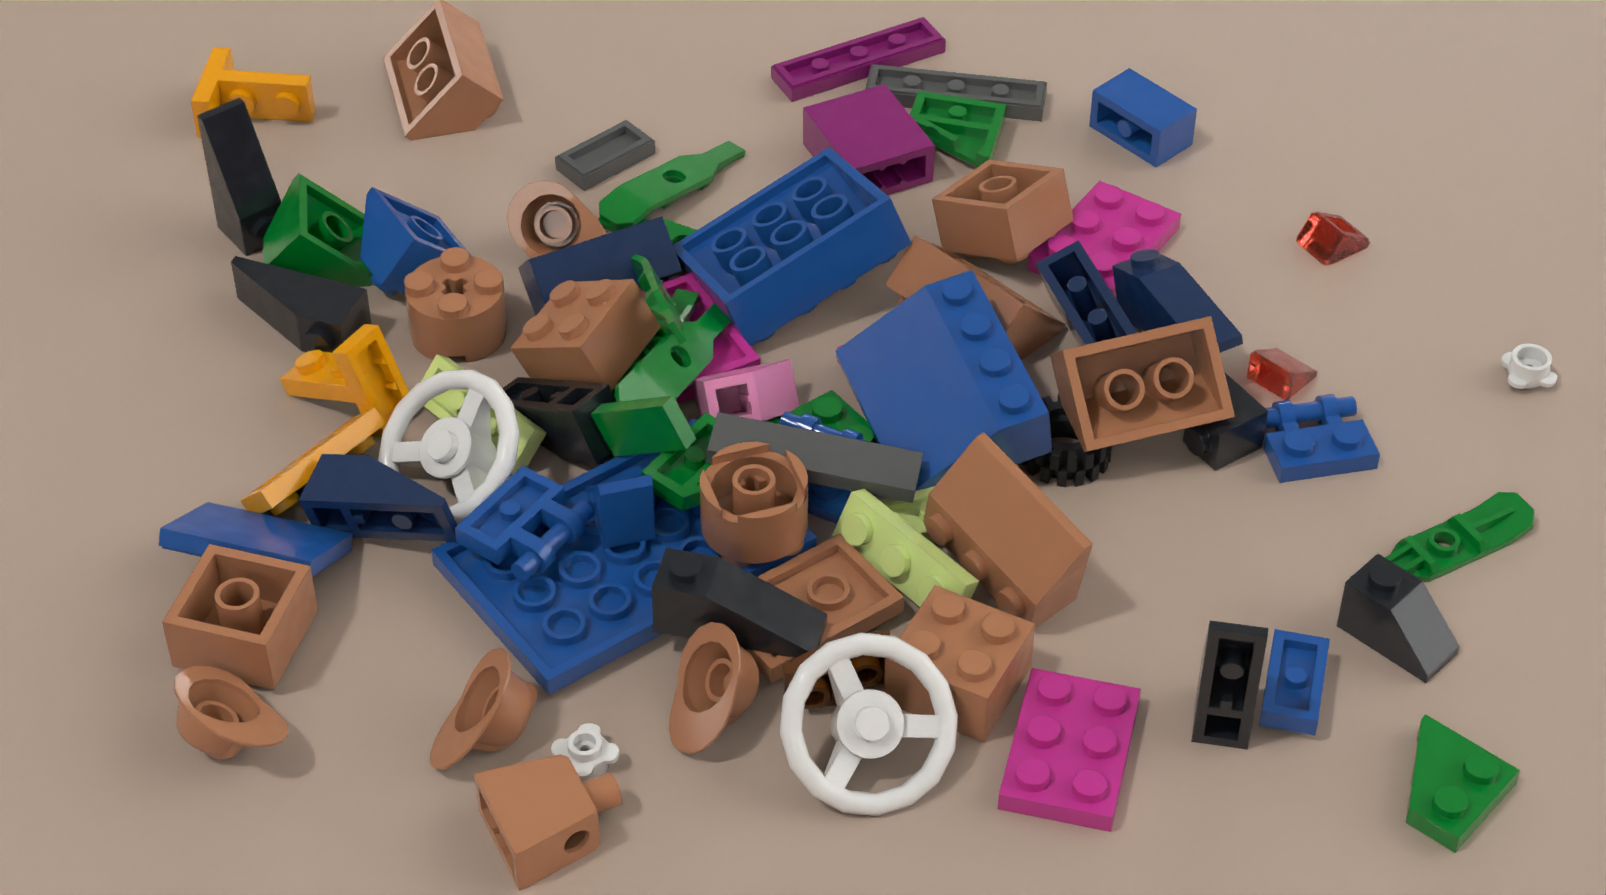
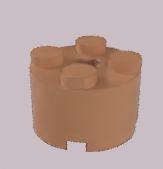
M453 247L444 250L440 257L425 262L405 277L404 286L410 333L414 347L422 355L434 360L436 354L448 358L449 356H465L466 362H472L489 356L504 343L507 327L504 280L502 273L493 264L484 259L470 256L466 249Z
M762 442L737 443L718 451L712 457V464L706 471L703 469L700 475L701 530L707 544L720 554L722 559L739 568L746 567L749 564L771 562L785 556L798 554L803 549L804 538L808 528V475L802 461L786 449L785 456L770 451V444Z

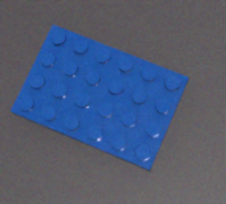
M694 418V419L688 421V423H689V425L691 426V425H693L697 420ZM662 452L618 456L562 484L565 489V503L563 506L571 509L581 500L589 503L585 486L641 476V471ZM654 493L655 539L603 549L594 518L592 517L585 524V532L573 544L565 543L555 553V561L544 572H535L526 581L517 579L511 571V565L520 558V556L513 552L497 565L457 542H446L431 550L433 565L548 695L662 635V633L654 632L651 587L666 548L721 557V555L715 552L703 537L700 505L681 511ZM541 524L532 534L541 538L550 527ZM807 528L803 549L798 554L785 556L771 562L749 564L741 569L758 577L817 546V536Z

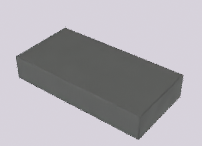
M625 120L555 156L556 170L585 191L655 154V140L628 120Z

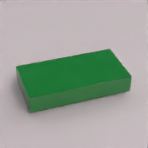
M673 395L600 404L591 413L614 457L686 450L696 440L694 432Z

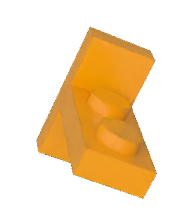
M213 47L191 99L197 137L200 138L201 134L197 115L239 97L245 102L250 118L312 122L316 112L311 75L238 71L234 69L231 48Z
M372 324L362 325L332 353L311 350L302 354L295 360V366L280 378L289 396L356 403L360 413L375 407L386 422L384 426L371 435L376 437H382V433L396 405L409 393L408 387L379 325Z

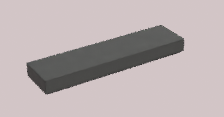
M873 64L871 65L865 88L869 89L885 84L904 108H912L918 91L1007 104L1006 118L1042 122L1047 82Z
M720 412L717 413L707 447V463H712V457L718 451L730 445L743 442L770 444V451L785 456L786 449L795 454L806 468L808 483L849 491L865 488L874 496L909 503L914 501L923 452Z

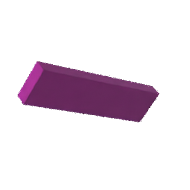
M924 17L774 64L771 66V79L789 100L793 102L867 78L873 64L901 67L944 53L946 39Z

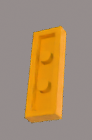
M375 407L352 417L240 500L247 511L263 513L271 510L274 516L282 513L299 501L300 497L296 491L309 481L322 454L360 455L376 443L371 435L384 426L386 422Z

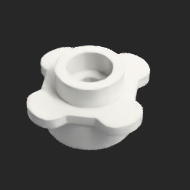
M1530 343L1521 344L1515 347L1512 352L1503 354L1501 365L1507 368L1509 372L1507 381L1512 387L1533 389L1541 385L1549 388L1556 384L1557 375L1550 370L1552 356L1544 347Z
M593 723L581 725L570 737L566 739L559 738L551 746L552 756L561 754L569 757L582 782L605 774L609 764L615 763L619 758V747L615 743H608L601 736V728Z

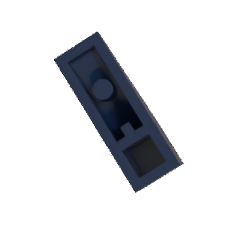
M1146 249L1134 252L1130 255V259L1112 265L1117 301L1133 326L1143 331H1148L1211 316L1220 353L1243 344L1242 334L1181 263L1159 254L1157 250Z
M322 454L299 498V502L312 525L353 533V537L456 542L455 527L457 523L446 499L369 455Z

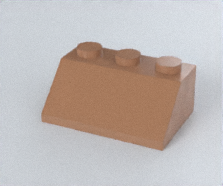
M436 0L383 57L404 136L411 141L474 131L486 118L496 113L500 103L504 100L479 22L444 0Z
M917 235L913 237L912 244L907 247L885 284L901 295L897 301L900 304L925 285L973 270L1021 360L1060 334L1066 325L961 256Z
M1211 316L1065 349L1050 355L1062 407L1084 452L1235 417Z
M984 432L971 442L928 495L923 520L928 534L937 544L945 545L960 561L961 567L979 580L995 598L997 606L1001 611L1035 623L1036 628L1076 600L1093 543Z

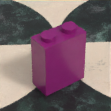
M885 84L803 107V145L813 157L830 147L886 195L933 181L935 145Z

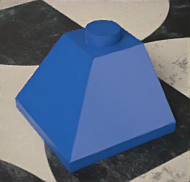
M371 187L366 194L360 259L373 274L370 278L372 283L383 292L394 295L397 291L405 295L404 279L409 273L425 262L440 257L441 253L448 248L459 247L465 249L439 216L374 187Z

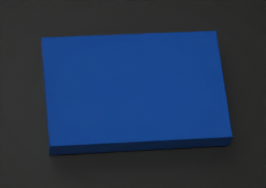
M206 502L160 528L159 546H162L163 549L202 557L208 545L212 544L311 566L312 577L351 552L353 533Z

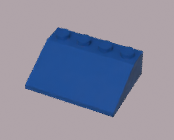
M828 147L674 244L673 247L679 262L687 273H691L716 305L731 320L730 322L747 343L752 346L757 342L769 339L777 329L796 317L811 312L818 303L838 290L850 287L856 282L857 278L874 267L891 261L899 251L912 243L891 198Z
M973 270L925 285L835 351L836 358L874 433L877 443L923 452L916 491L936 486L971 442L983 432L1015 464L1052 452L1049 411Z

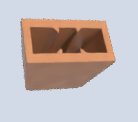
M561 754L474 774L479 812L518 890L537 883L595 851L600 845L598 813L622 805L621 791L611 772L582 782L569 757Z

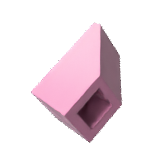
M791 359L698 377L692 381L699 418L706 412L716 418L717 413L720 412L766 421L799 407Z

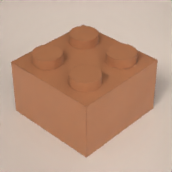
M989 159L932 198L942 248L951 252L963 253L968 258L983 256L1000 259L1003 263L1020 262L1028 257V253L1043 242L1048 241L1058 231L1073 221L1064 168Z
M602 279L599 281L577 282L569 280L559 284L552 290L549 301L536 316L524 325L523 333L510 349L530 378L609 384L611 390H613L661 326L646 304L645 296L634 279Z
M209 544L162 621L172 666L181 669L192 666H212L232 673L247 684L275 690L318 612L311 566Z
M934 585L899 639L926 653L947 679L958 713L957 732L985 743L1031 669L1035 623ZM885 658L884 692L898 703L901 710L911 714L935 715L929 692L916 675L890 658Z

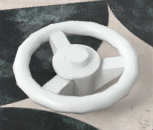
M475 370L442 371L417 383L396 405L382 433L378 461L399 473V465L424 468L427 473L436 478H451L458 503L449 508L458 525L510 477L516 465L520 432L514 405L496 380ZM468 389L457 418L445 417L436 421L427 429L421 441L402 442V438L413 416L430 399L448 390ZM490 406L495 412L499 429L497 449L491 438Z
M860 632L827 642L800 664L783 696L780 736L789 767L812 796L843 813L881 816L912 806L940 782L955 752L958 713L947 679L926 653L896 636ZM862 655L890 658L911 670L929 692L935 715L903 714L898 703L890 695L874 689L864 690L850 659ZM828 671L837 704L830 722L831 733L836 743L823 774L809 756L802 727L805 702L816 681ZM901 738H934V745L922 768L901 786L878 793L850 791L845 788L862 758L874 759L887 755L896 748Z

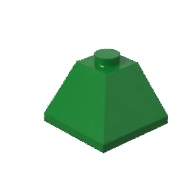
M298 173L293 178L263 238V263L357 287L371 286L373 283L370 278L373 274L360 259L364 213Z

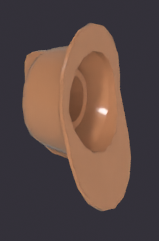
M542 180L529 183L517 191L509 204L507 214L509 232L517 245L530 258L606 234L598 218L572 191L557 182Z
M710 622L699 627L689 638L682 652L678 683L669 721L671 742L682 753L692 755L704 751L717 740L727 724L734 723L752 705L757 695L759 668L756 661L748 651L739 646L734 632L725 624Z
M503 648L492 649L482 657L474 668L462 696L437 734L430 752V764L437 771L446 770L458 763L471 749L488 752L505 749L518 740L524 731L537 699V690L533 685L511 671L509 653Z
M192 666L182 669L174 679L173 691L179 701L176 717L177 729L181 737L189 745L201 752L208 753L212 758L225 760L235 757L244 745L271 747L282 743L289 734L288 725L282 717L261 700L255 691L242 679L228 671L212 666Z

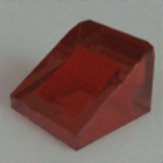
M1312 212L1296 239L1301 247L1324 265L1336 263L1366 249L1370 244L1369 238L1342 216L1322 212Z
M1278 348L1257 349L1250 354L1247 378L1284 400H1289L1317 376V370Z

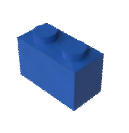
M1129 68L1092 91L1089 126L1156 168L1193 145L1197 108Z

